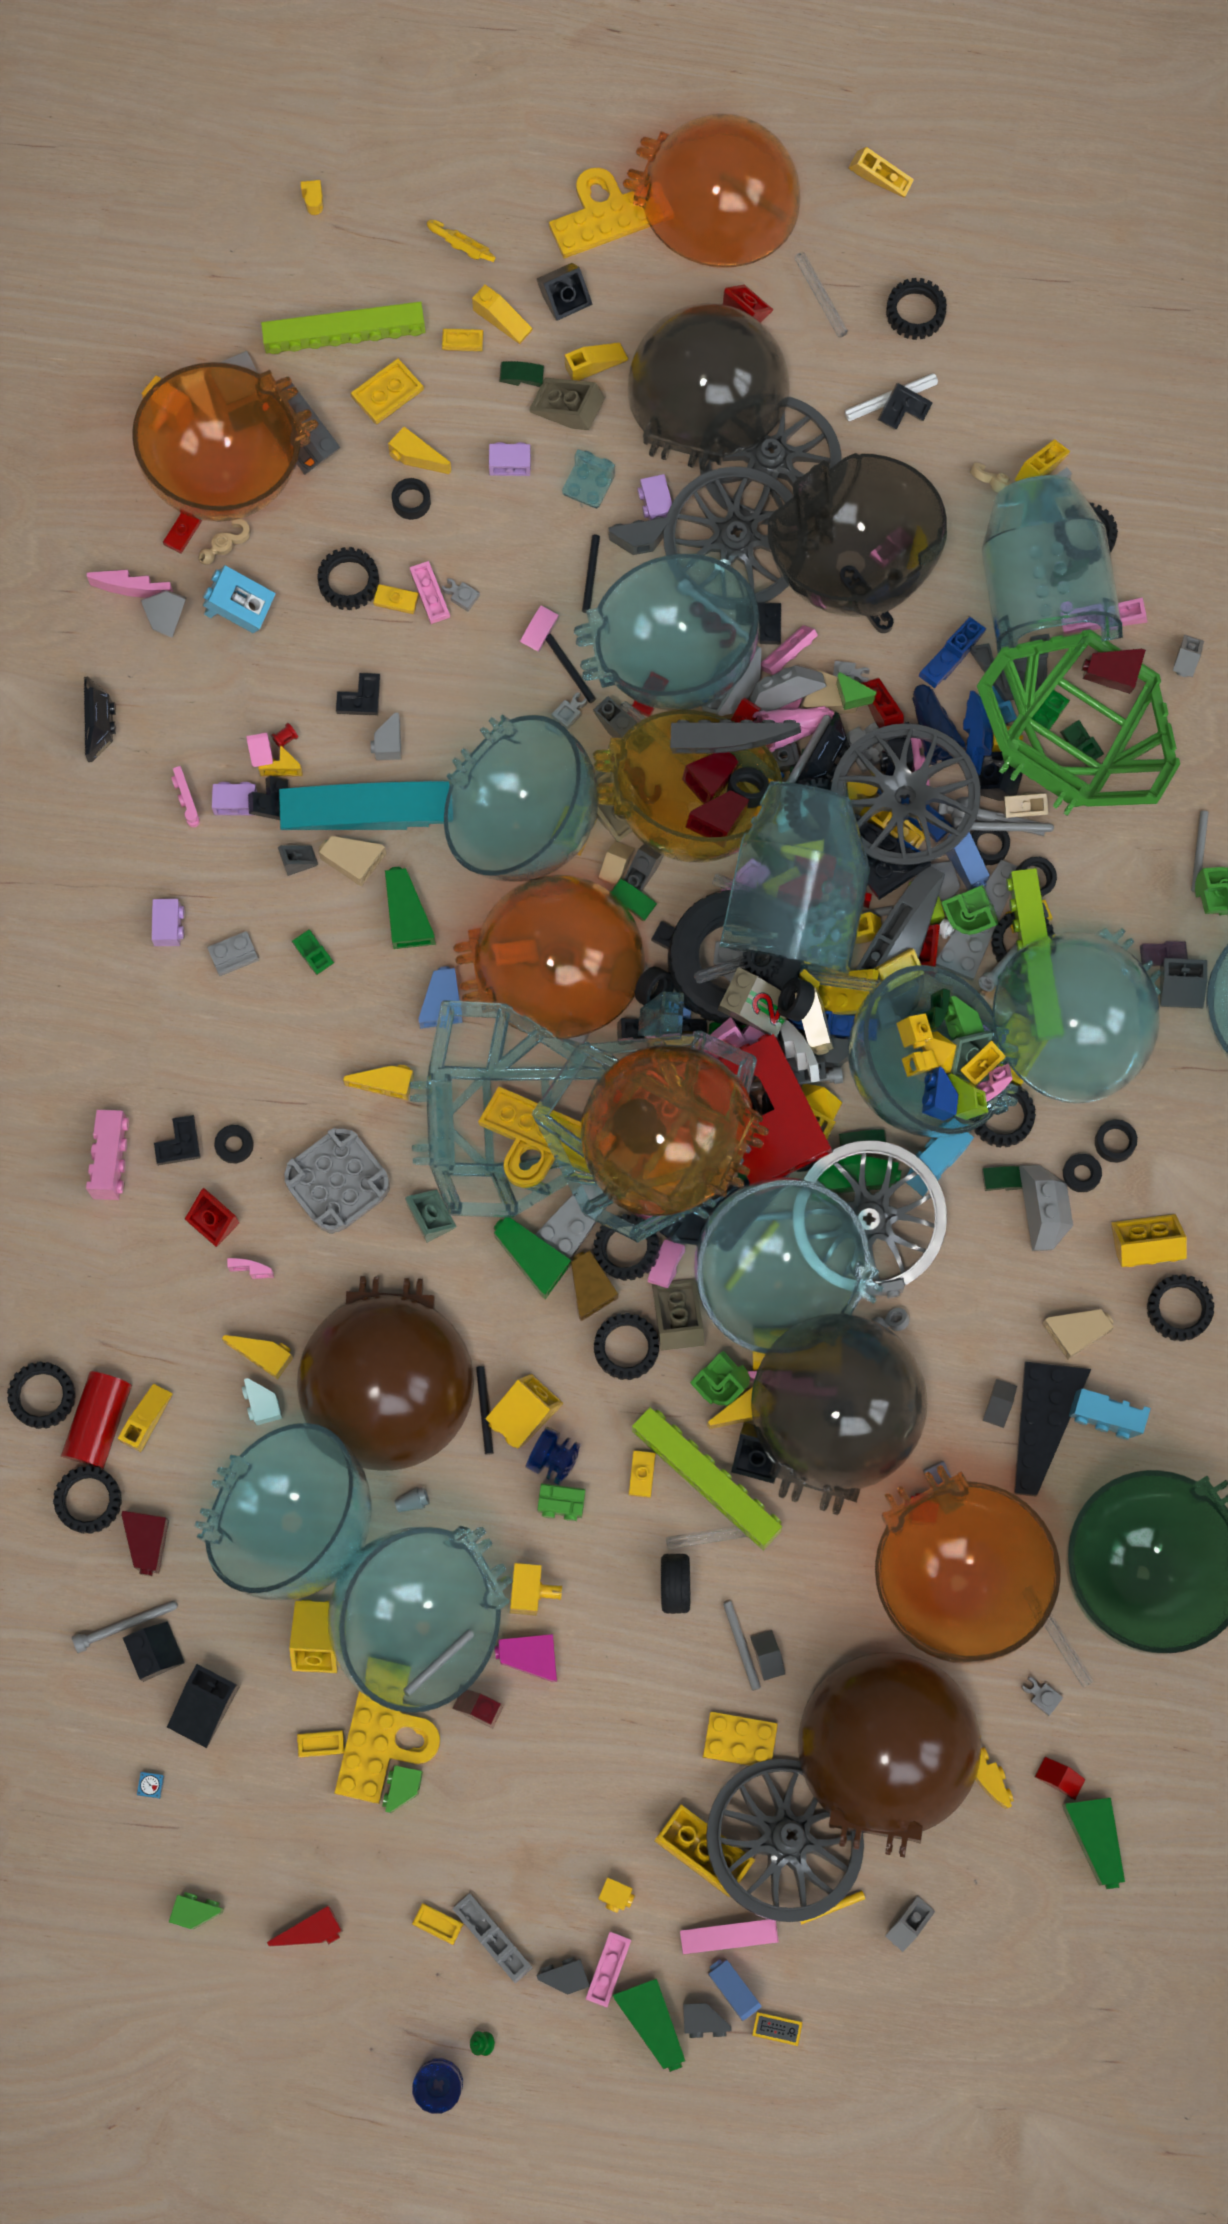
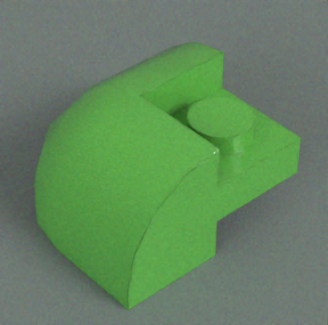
M1226 867L1203 868L1197 875L1195 894L1196 898L1201 897L1205 914L1219 913V916L1228 915V868Z
M984 885L941 902L953 929L960 933L968 935L977 934L998 924L994 906L990 903Z
M722 1351L690 1383L710 1404L715 1403L727 1406L735 1401L749 1386L750 1377L743 1365L738 1367Z

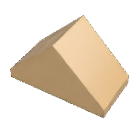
M615 841L606 853L599 879L616 885L618 880L622 879L635 849Z

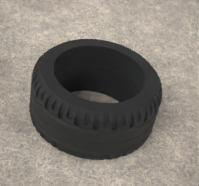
M664 1554L661 1557V1607L664 1613L685 1614L690 1611V1557L687 1554Z

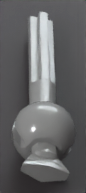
M961 797L955 800L967 808L968 797ZM942 803L938 805V813L940 815L951 814L952 820L953 817H962L963 819L965 815L964 812ZM979 808L976 821L1040 823L1018 817L1006 818L1005 814ZM1027 832L1040 836L1045 835V832Z

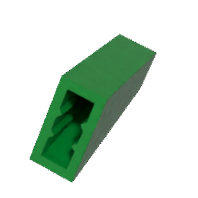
M392 867L389 870H385L393 949L436 945L434 932L406 868Z
M856 1154L837 1161L859 1183L862 1155ZM866 1156L865 1182L866 1188L869 1191L881 1190L888 1160ZM892 1161L889 1187L901 1178L902 1170L898 1169L899 1162ZM834 1164L826 1169L818 1178L833 1194L855 1192L849 1181ZM814 1184L813 1194L824 1195L825 1193Z
M506 1216L504 1220L500 1219L494 1226L496 1240L538 1293L546 1299L571 1266V1260L509 1216Z
M1111 1798L1063 1804V1810L1098 1885H1105L1106 1889L1120 1888L1119 1883L1125 1882Z
M657 1979L614 1994V2000L662 2068H668L669 2072L682 2068L681 2063L685 2062V2058Z

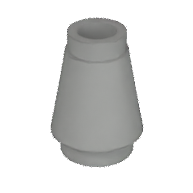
M416 1487L395 1500L399 1513L425 1508V1505L430 1504L424 1487Z

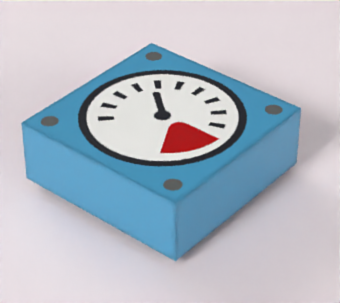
M141 1772L137 1795L160 1799L164 1775Z

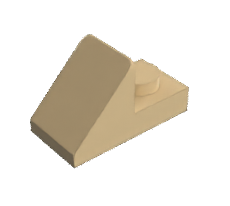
M1023 793V795L1004 796L1005 817L1047 815V793Z

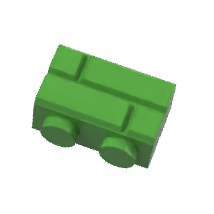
M541 1483L537 1511L542 1513V1517L555 1518V1515L564 1516V1520L577 1521V1518H582L586 1490Z

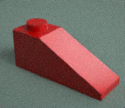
M880 678L861 683L876 691L873 704H868V707L879 728L894 724H904L903 712Z
M327 1906L271 1939L267 1944L272 1947L327 1942L329 1945L340 1938L339 1933L343 1930L330 1906Z

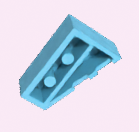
M1080 1389L1075 1393L1069 1416L1075 1418L1074 1421L1082 1425L1089 1423L1095 1425V1429L1107 1433L1109 1430L1116 1433V1437L1129 1440V1438L1144 1433L1151 1408L1144 1406L1140 1410L1129 1406L1130 1402L1123 1400V1403L1109 1399L1107 1395Z

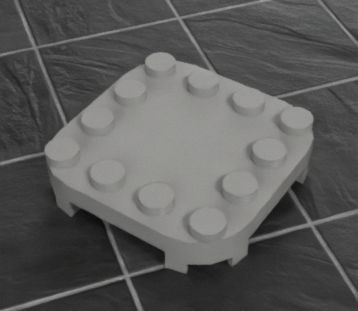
M335 1128L327 1131L328 1134L298 1157L292 1158L287 1163L284 1173V1181L290 1193L312 1221L321 1230L329 1234L346 1229L378 1205L390 1190L389 1178L385 1169L382 1168L358 1135L352 1130Z

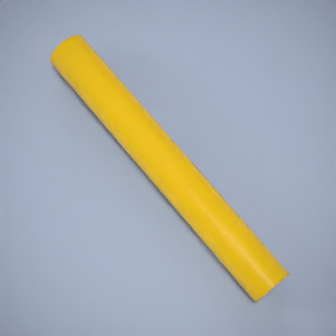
M861 1890L846 1896L826 1913L809 1920L800 1921L801 1925L862 1901L865 1899L864 1893Z

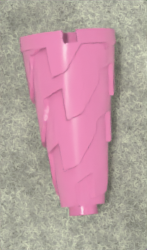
M821 706L808 709L763 710L754 713L753 717L757 718V721L753 723H762L763 720H773L775 723H783L784 720H795L801 726V733L764 745V749L761 752H774L776 749L784 747L789 743L814 734L823 716L829 715L832 719L834 715L833 710Z

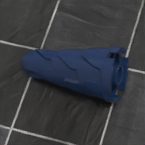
M924 684L917 686L913 691L912 700L918 725L936 729L955 740L962 748H966L964 740L959 735L953 722L949 719L946 710L941 706L934 690ZM921 739L926 759L932 743ZM936 745L930 765H936L939 760L943 762L953 759V757Z

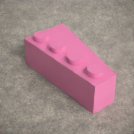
M96 1111L93 1136L94 1139H97V1143H93L91 1148L94 1164H89L88 1173L90 1174L91 1182H87L86 1189L93 1199L119 1200V1194H123L124 1182L121 1181V1172H125V1160L122 1158L123 1151L126 1152L127 1139H124V1134L129 1128V1119L126 1118L123 1111Z

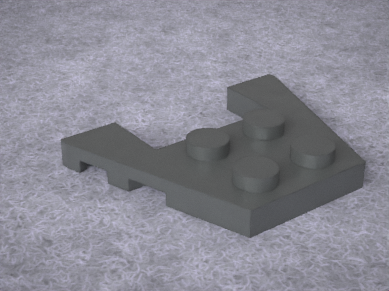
M1049 634L1031 636L1029 641L1041 639L1048 641L1050 636ZM990 644L971 646L970 652L985 673L994 661ZM1048 652L1039 655L1035 692L1047 678ZM1027 657L1013 660L1023 686ZM1002 670L993 686L1004 702L1012 701L1014 699Z

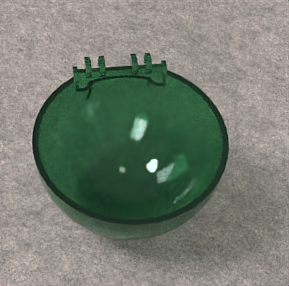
M1137 1471L1111 1480L1087 1500L1077 1514L1068 1537L1066 1571L1069 1586L1078 1607L1087 1620L1100 1633L1113 1642L1134 1651L1155 1655H1168L1202 1646L1227 1628L1228 1509L1225 1504L1228 1502V1495L1221 1499L1217 1494L1219 1490L1227 1487V1480L1213 1487L1209 1482L1208 1476L1197 1482L1184 1475L1168 1471Z

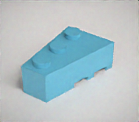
M955 1121L949 1127L944 1125L937 1134L939 1137L936 1140L932 1138L924 1147L926 1150L923 1153L919 1151L916 1154L929 1167L937 1181L941 1178L944 1171L951 1167L974 1139L971 1134ZM911 1168V1169L909 1170V1172L907 1173V1175H909V1174H911V1173H913V1172H915V1171ZM919 1175L906 1182L922 1197L928 1192L926 1184Z

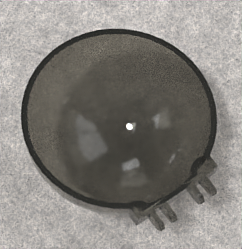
M699 303L685 306L659 320L646 333L638 345L628 374V400L635 420L644 431L643 443L645 445L651 444L649 455L654 457L659 446L664 447L661 452L662 460H667L670 450L690 455L688 467L691 468L695 465L697 458L700 457L702 458L700 463V470L702 471L706 470L709 460L717 462V465H721L724 456L748 449L765 438L781 419L789 397L790 384L787 364L782 350L771 332L747 312L720 303Z
M830 1313L807 1319L786 1331L776 1340L764 1356L757 1370L752 1389V1420L758 1440L767 1456L773 1462L770 1475L782 1479L779 1497L784 1498L787 1495L792 1482L795 1483L791 1495L793 1502L799 1500L803 1486L823 1492L820 1502V1510L822 1511L827 1510L832 1495L836 1496L832 1512L838 1515L845 1499L857 1503L861 1489L883 1481L896 1472L911 1456L922 1436L926 1422L927 1389L924 1376L915 1356L907 1345L888 1328L876 1321L854 1314Z

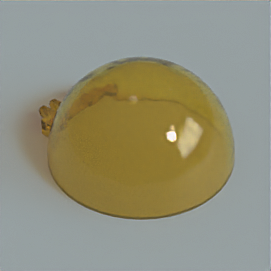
M697 710L661 712L636 723L622 738H610L608 750H595L593 753L594 760H596L594 763L595 770L610 772L611 783L603 782L596 786L600 794L597 796L599 803L614 805L615 815H622L628 827L641 842L655 852L674 860L705 863L721 860L740 852L751 845L765 831L776 814L782 798L783 782L781 771L776 759L766 745L730 752L739 762L737 769L744 767L755 768L767 777L769 791L766 800L756 808L746 809L745 815L731 836L704 837L686 828L689 813L703 805V803L682 780L685 766L710 754H673L670 748L671 723H677L678 720H688L690 723H698L699 720H709L711 723H719L720 720H730L716 714ZM737 783V786L746 793L760 792L751 783ZM727 786L720 795L727 792Z

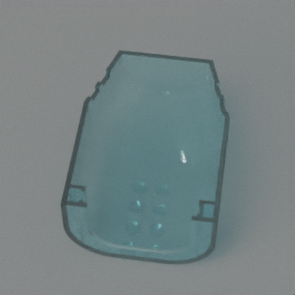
M1043 475L1022 479L1003 488L995 497L982 546V558L997 653L1003 647H1016L1019 638L1029 632L1080 622L1098 624L1101 627L1102 641L1123 638L1122 621L1106 527L1077 485L1071 479L1063 476Z
M771 781L759 804L762 808L758 816H753L751 820L753 826L750 832L745 833L741 840L720 947L804 963V965H801V969L813 973L848 976L870 874V865L851 800L842 794L822 788L790 782Z

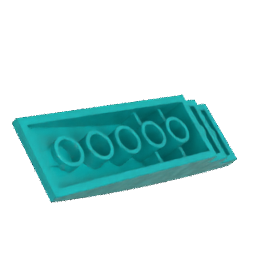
M449 781L358 783L279 789L280 830H407V827H429V824L451 823Z

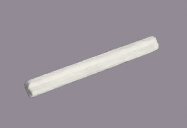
M932 373L903 386L918 393L937 385L938 379ZM892 391L846 409V419L852 421L883 408Z

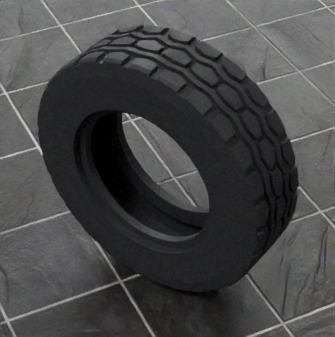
M725 890L721 891V893L716 892L707 895L706 898H702L694 903L683 914L672 934L667 964L675 992L679 994L678 997L682 1002L689 1006L688 1008L696 1015L699 1014L701 1015L700 1017L708 1021H714V1023L723 1024L730 1016L718 1011L727 990L715 985L708 979L703 972L699 960L700 945L712 931L723 926L736 925L752 930L762 940L763 937L773 940L783 953L784 961L781 962L783 966L782 969L778 968V974L774 973L772 978L767 976L763 980L782 991L788 980L799 977L802 963V948L798 932L794 928L795 925L790 917H787L786 913L779 906L777 907L773 901L763 898L762 895L754 892ZM732 1018L736 1024L747 1025L735 1018Z

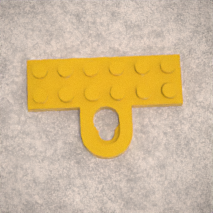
M590 168L580 174L576 183L577 195L584 209L550 221L549 228L565 259L673 219L674 212L659 181L622 194L615 178L609 171L603 168ZM594 184L600 185L602 189L609 193L608 199L603 202L593 200L591 198V186Z
M499 1086L478 1121L480 1126L514 1140L504 1159V1172L509 1182L521 1188H530L542 1182L555 1159L594 1176L614 1142V1136ZM527 1150H537L541 1154L539 1162L532 1165L528 1170L520 1169L521 1155Z
M367 1658L334 1794L380 1804L390 1759L411 1764H423L430 1761L437 1754L440 1747V1735L435 1725L427 1719L401 1713L405 1698L403 1689L408 1685L411 1668ZM404 1727H409L417 1734L423 1736L424 1744L420 1748L401 1749L395 1741L397 1732Z

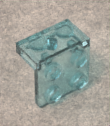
M578 449L574 455L575 466L562 489V494L597 509L600 507L615 477V464L608 459H600L589 451Z

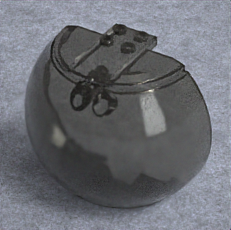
M854 453L843 458L832 468H830V465L825 460L818 465H814L808 473L797 478L792 484L794 497L777 509L767 521L770 551L780 575L789 587L814 607L828 613L848 617L880 615L904 602L930 575L943 552L947 539L945 507L942 498L933 484L912 466L897 459L876 454L859 455ZM875 549L882 562L871 555V551ZM845 566L855 567L867 584L857 583L853 588H848L840 578L841 569ZM845 571L844 578L849 577L852 583H849L851 587L854 583L861 581L859 578L856 581L853 579V572Z

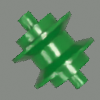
M477 2031L472 2035L470 2049L474 2055L488 2056L493 2052L495 2041L490 2032Z

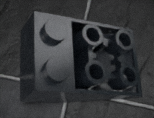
M196 1664L185 1684L167 1728L207 1748L240 1687Z

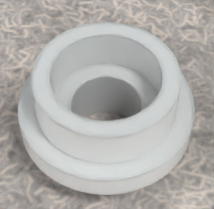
M944 918L940 924L939 935L947 939L948 936H952L955 929H953L949 920Z

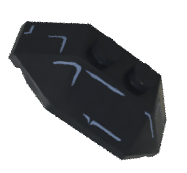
M87 676L84 677L85 756L88 762H93L113 742V734H116L115 721L113 722V715H116V704L111 701L107 692Z
M834 713L795 784H798L797 782L804 780V778L828 779L830 782L833 779L840 759L850 748L839 713Z

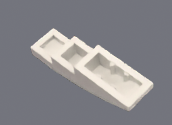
M785 1019L779 1035L786 1059L795 1057L798 1071L807 1069L811 1083L820 1081L818 1063L812 1049L794 1025Z

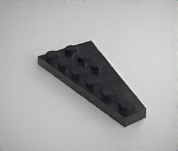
M820 792L805 802L806 809L878 900L931 866V861L913 865H896L864 854L846 838L838 826L830 796ZM844 808L851 825L854 827L861 819V816ZM865 822L857 830V833L873 844L883 830L872 823ZM889 834L877 846L886 851L901 853L900 844L897 842V839ZM905 847L906 853H915L911 848Z
M1032 1362L1024 1363L1014 1494L1034 1497L1038 1495L1071 1418L1069 1413L1077 1390L1084 1388L1091 1369Z

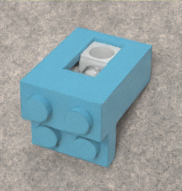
M226 565L219 570L216 569L211 578L213 584L211 588L208 587L203 595L205 599L203 606L206 607L204 615L212 618L219 614L254 634L261 628L276 593ZM249 602L254 604L255 611L250 609Z

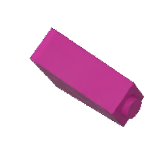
M553 1634L499 1639V1645L495 1646L496 1659H500L501 1665L550 1682H557Z

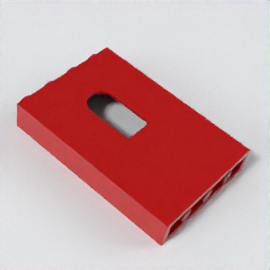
M765 1034L757 1039L758 1042L752 1045L749 1043L742 1045L738 1048V1052L732 1055L730 1053L724 1054L719 1057V1061L713 1064H704L696 1072L754 1191L833 1153L774 1034ZM748 1075L757 1076L761 1080L774 1107V1110L756 1119L740 1089L742 1079Z

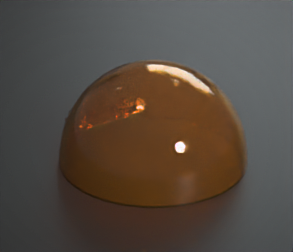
M710 114L690 120L670 134L660 131L657 140L648 137L641 139L640 143L643 147L637 148L636 153L638 156L647 159L648 163L644 172L629 169L627 175L631 179H625L623 186L635 192L633 204L643 207L646 219L656 236L678 255L695 263L711 267L744 266L762 260L775 252L792 233L799 216L801 200L798 173L793 159L783 143L774 133L760 123L735 114Z
M211 362L181 368L157 382L147 392L136 411L132 429V440L138 466L146 482L161 500L189 517L211 522H227L248 517L262 510L276 499L288 484L295 470L300 448L310 444L309 432L316 429L319 423L316 419L301 423L312 416V412L309 409L297 414L294 412L288 399L297 395L299 391L296 387L281 391L291 385L292 380L289 376L275 381L270 370L259 374L242 366Z
M572 875L541 876L511 889L493 906L481 928L468 930L469 941L455 944L453 947L456 953L471 951V953L458 955L455 958L457 964H474L476 979L462 982L460 989L462 991L478 989V991L464 994L462 996L464 1003L480 1001L482 1014L494 1012L504 1022L521 1032L549 1039L580 1037L611 1023L622 1014L634 999L637 981L645 968V952L641 933L628 908L603 886L591 880Z
M655 1045L639 1049L622 1057L612 1064L597 1080L588 1096L582 1113L581 1145L584 1159L592 1178L612 1202L636 1214L664 1216L694 1208L715 1194L726 1197V1190L729 1184L742 1188L744 1182L740 1178L734 1177V1174L736 1172L749 1175L750 1169L739 1163L748 1145L761 1148L763 1145L760 1139L752 1137L753 1134L757 1133L766 1136L769 1133V1129L759 1125L763 1117L758 1111L752 1109V1103L744 1084L726 1064L704 1051L688 1046Z
M940 1465L936 1468L943 1482L937 1484L933 1475L930 1472H926L924 1476L931 1489L910 1499L903 1487H898L897 1493L903 1501V1504L899 1506L890 1493L884 1495L891 1510L882 1513V1520L886 1528L881 1536L875 1560V1577L879 1598L885 1613L897 1631L922 1652L937 1659L957 1664L992 1662L1024 1647L1039 1633L1047 1622L1059 1593L1061 1576L1059 1554L1052 1534L1045 1522L1035 1510L1018 1496L994 1485L967 1481L962 1471L949 1478L943 1466Z

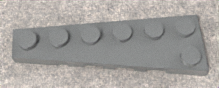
M1003 860L1000 861L986 882L987 885L984 886L990 903L994 906L998 921L1011 891H1007L1006 879L1011 871H1015L1018 867ZM996 926L971 935L955 930L937 957L936 966L973 981Z
M624 1140L599 1166L594 1176L591 1175L535 1235L571 1260L639 1161L643 1152Z

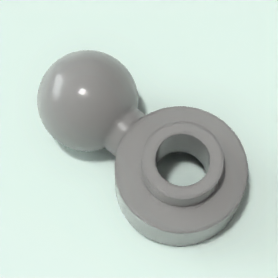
M894 1308L888 1312L886 1319L881 1317L873 1318L870 1321L869 1328L872 1333L877 1335L884 1333L887 1327H890L893 1331H901L908 1326L910 1319L904 1309Z

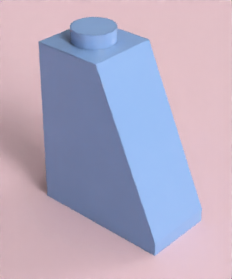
M969 832L954 849L946 853L968 891L981 885L986 886L990 876Z
M445 966L433 971L419 1015L420 1029L463 1023L455 968Z
M719 1959L709 1967L711 1972L708 1975L741 2021H744L762 2007L728 1960L722 1962Z

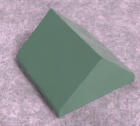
M990 1030L952 1040L951 1042L957 1046L952 1070L949 1074L963 1076L960 1069L992 1041L993 1032Z
M438 1190L410 1195L405 1198L406 1204L426 1243L457 1227Z

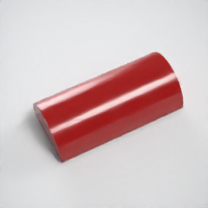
M89 1372L61 1457L104 1469L132 1387L130 1383L104 1373Z

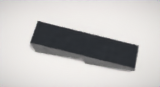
M621 1018L617 1023L618 1043H647L643 1032L644 1028L697 1032L701 1038H707L706 1020L664 1018L663 1020Z

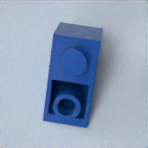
M937 1067L927 1072L924 1079L925 1090L922 1098V1113L944 1121L956 1115L958 1093L944 1069Z

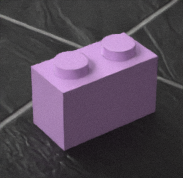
M503 442L489 444L490 476H530V444L522 442L516 444H505Z
M665 475L640 479V487L637 488L639 499L644 501V506H642L644 518H648V520H653L656 517L666 518L672 501Z
M219 782L218 784H213L212 810L214 815H251L249 814L248 794L257 792L255 784L250 782H241L239 784Z
M153 899L152 942L154 946H180V939H184V927L181 926V919H184L185 912L184 906H181L178 899Z

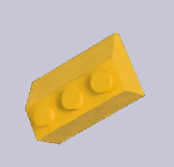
M1176 1214L1111 1222L1116 1255L1121 1267H1134L1144 1264L1153 1265L1159 1262H1176L1187 1259V1237Z

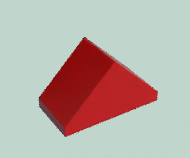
M1044 1757L1035 1775L1036 1779L1076 1800L1086 1780L1070 1767L1047 1757Z

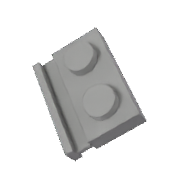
M247 931L207 947L219 977L259 961Z

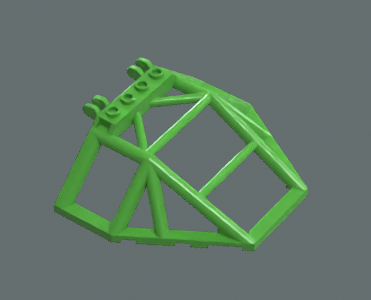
M1088 629L1083 630L1081 634L1067 637L1060 635L1051 637L1048 641L1041 639L1018 644L1014 648L1003 647L977 684V689L999 749L1002 751L1003 760L1005 761L999 772L1003 774L1010 765L1016 769L1011 774V780L1014 781L1018 774L1022 772L1029 779L1034 780L1046 790L1058 796L1053 804L1054 808L1059 807L1062 800L1069 803L1063 813L1066 816L1069 815L1073 807L1083 805L1092 807L1157 804L1180 766V760L1175 755L1177 747L1172 726L1167 720L1169 714L1167 704L1163 702L1159 686L1161 683L1160 675L1142 663L1138 678L1144 681L1145 685L1128 717L1125 719L1063 678L1088 645L1099 653L1121 650L1094 631ZM1069 648L1035 692L1039 655ZM1027 657L1023 686L1013 660ZM1002 670L1006 676L1019 713L1009 730L1006 728L992 689V685ZM1057 685L1122 726L1102 764L1031 719ZM1151 702L1158 732L1124 751L1147 706ZM1024 730L1032 747L1019 739ZM1035 731L1089 767H1061L1046 757ZM1161 744L1164 759L1134 760ZM1160 772L1150 790L1100 792L1111 774ZM1075 775H1091L1094 778L1089 785Z

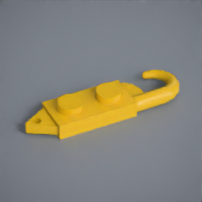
M433 219L427 221L429 230L444 238L445 241L451 244V247L465 251L473 259L482 258L491 262L495 261L496 257L489 251L490 248L458 230L453 231L441 228L444 227V224L440 221Z

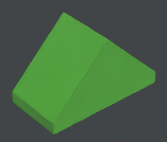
M839 672L836 685L844 710L873 704L876 691Z

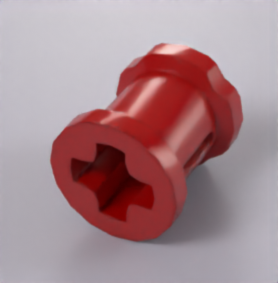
M289 723L285 724V728L278 733L271 734L273 741L279 748L280 746L284 748L293 739H298L296 731Z

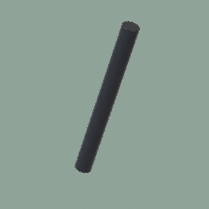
M596 534L592 535L582 606L583 613H590L600 541V536Z
M548 634L545 639L587 701L593 703L596 700L595 696L552 634Z
M485 1366L476 1367L484 1451L485 1455L494 1454L492 1433L489 1422L485 1419L490 1414Z

